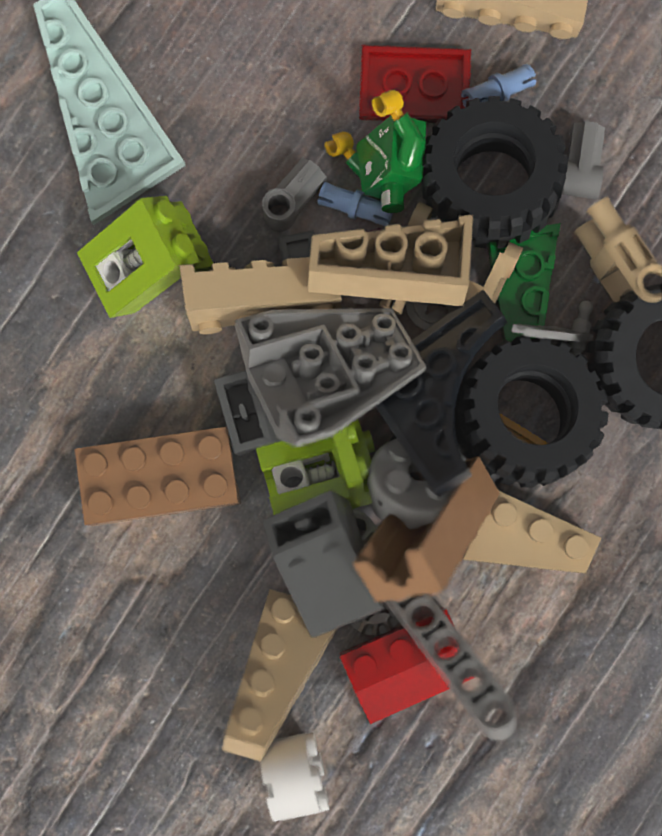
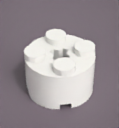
M303 733L274 739L260 761L263 785H267L270 798L266 799L272 820L274 822L329 810L326 787L323 786L321 777L325 775L321 753H318L315 733Z

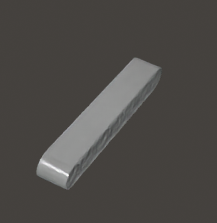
M353 511L359 530L366 531L361 537L365 547L376 531L377 526L364 512ZM428 594L410 596L401 601H395L394 599L385 601L481 731L493 740H504L510 737L517 725L515 708L511 699L432 597ZM428 615L434 618L433 622L427 627L415 625L416 620L421 616ZM445 646H454L458 649L457 653L451 658L444 659L438 656L439 651ZM469 677H477L483 681L482 685L474 691H467L461 687L462 683ZM494 709H501L508 713V717L503 723L492 724L486 720L487 714Z

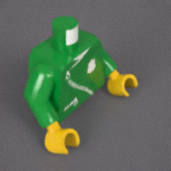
M391 90L382 93L372 100L373 109L378 116L383 117L389 114L391 116L356 144V152L353 150V137L348 132L332 134L331 136L334 140L325 142L324 146L330 156L336 157L343 154L348 159L346 164L361 180L362 192L365 195L380 198L382 211L398 213L404 210V194L421 183L423 179L424 167H422L426 145V122L411 118L407 112L403 114L401 111L403 107L402 95L397 91Z

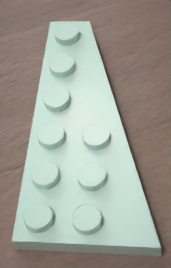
M39 0L33 4L49 58L53 81L58 92L59 103L80 175L79 179L85 194L90 220L93 225H96L186 165L76 1Z

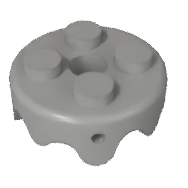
M397 438L388 441L373 456L367 480L375 515L380 519H385L389 514H394L400 517L410 529L434 523L456 487L439 499L426 480L416 481L412 479L408 474L420 471Z

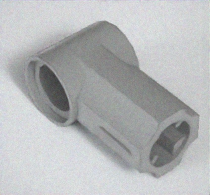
M584 121L572 125L568 150V168L562 192L563 195L597 199L603 180V166H600L605 127L600 126L596 122Z
M302 157L281 183L265 194L262 201L263 218L265 224L270 229L282 232L293 226L299 212L318 192L323 183L327 181V176L321 171L319 166L311 160ZM282 204L287 206L289 210L286 214L278 216L272 214L270 209L274 205Z

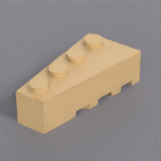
M437 0L435 11L442 12L450 18H462L465 16L476 18L486 25L502 23L512 25L517 30L523 32L538 30L549 32L555 38L568 39L578 37L584 24L588 0Z
M473 215L461 216L458 218V221L440 223V219L424 221L423 225L401 228L400 224L385 226V230L365 232L364 229L312 235L308 292L463 306L469 287Z
M310 257L285 259L282 261V266L274 267V263L266 260L251 261L244 269L229 267L228 262L213 263L211 265L212 269L204 272H194V265H180L186 313L192 331H199L200 334L218 333L222 331V327L235 325V320L269 310L341 309L342 299L341 295L308 292Z
M269 590L225 733L224 751L258 761L263 759L296 699H298L311 673L338 630L337 628L315 638L311 637L292 596L289 594Z

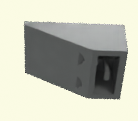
M246 370L214 379L233 449L238 457L256 452L257 448L283 441L277 438L247 377Z
M330 490L263 520L272 557L311 637L315 638L384 609L382 602L374 600L353 565L363 550L364 544L350 500Z

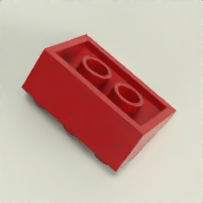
M444 607L440 608L453 624L447 609ZM428 615L421 616L416 620L415 625L427 627L433 622L434 618ZM403 625L339 653L355 694L370 724L450 689ZM445 646L439 651L438 656L444 659L451 658L457 653L458 649L454 646ZM469 677L464 682L469 681L475 677Z

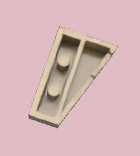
M499 491L500 495L491 508L490 514L485 518L476 538L471 542L463 556V560L586 573L601 538Z

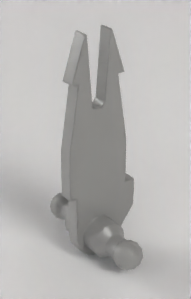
M587 300L579 304L578 318L573 320L571 329L549 325L513 324L511 332L524 333V336L566 340L568 345L571 346L570 353L576 357L586 350L587 342L592 341L593 334L590 333L591 323L589 317L593 311V305Z

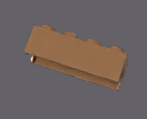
M227 426L75 449L84 525L98 526L241 504L239 487L236 482L233 466V445Z
M479 456L465 460V464L472 476L456 487L434 523L410 529L400 517L394 514H389L382 520L353 563L376 602L393 599L401 601L410 596L421 594L435 595L448 586L451 576L458 564L462 562L465 552L476 538L478 530L485 518L490 514L491 508L500 495ZM415 472L412 477L416 481H425L420 472Z

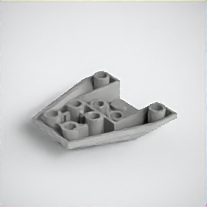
M392 308L269 310L235 320L247 377L277 438L295 447L336 434L424 372L426 368Z

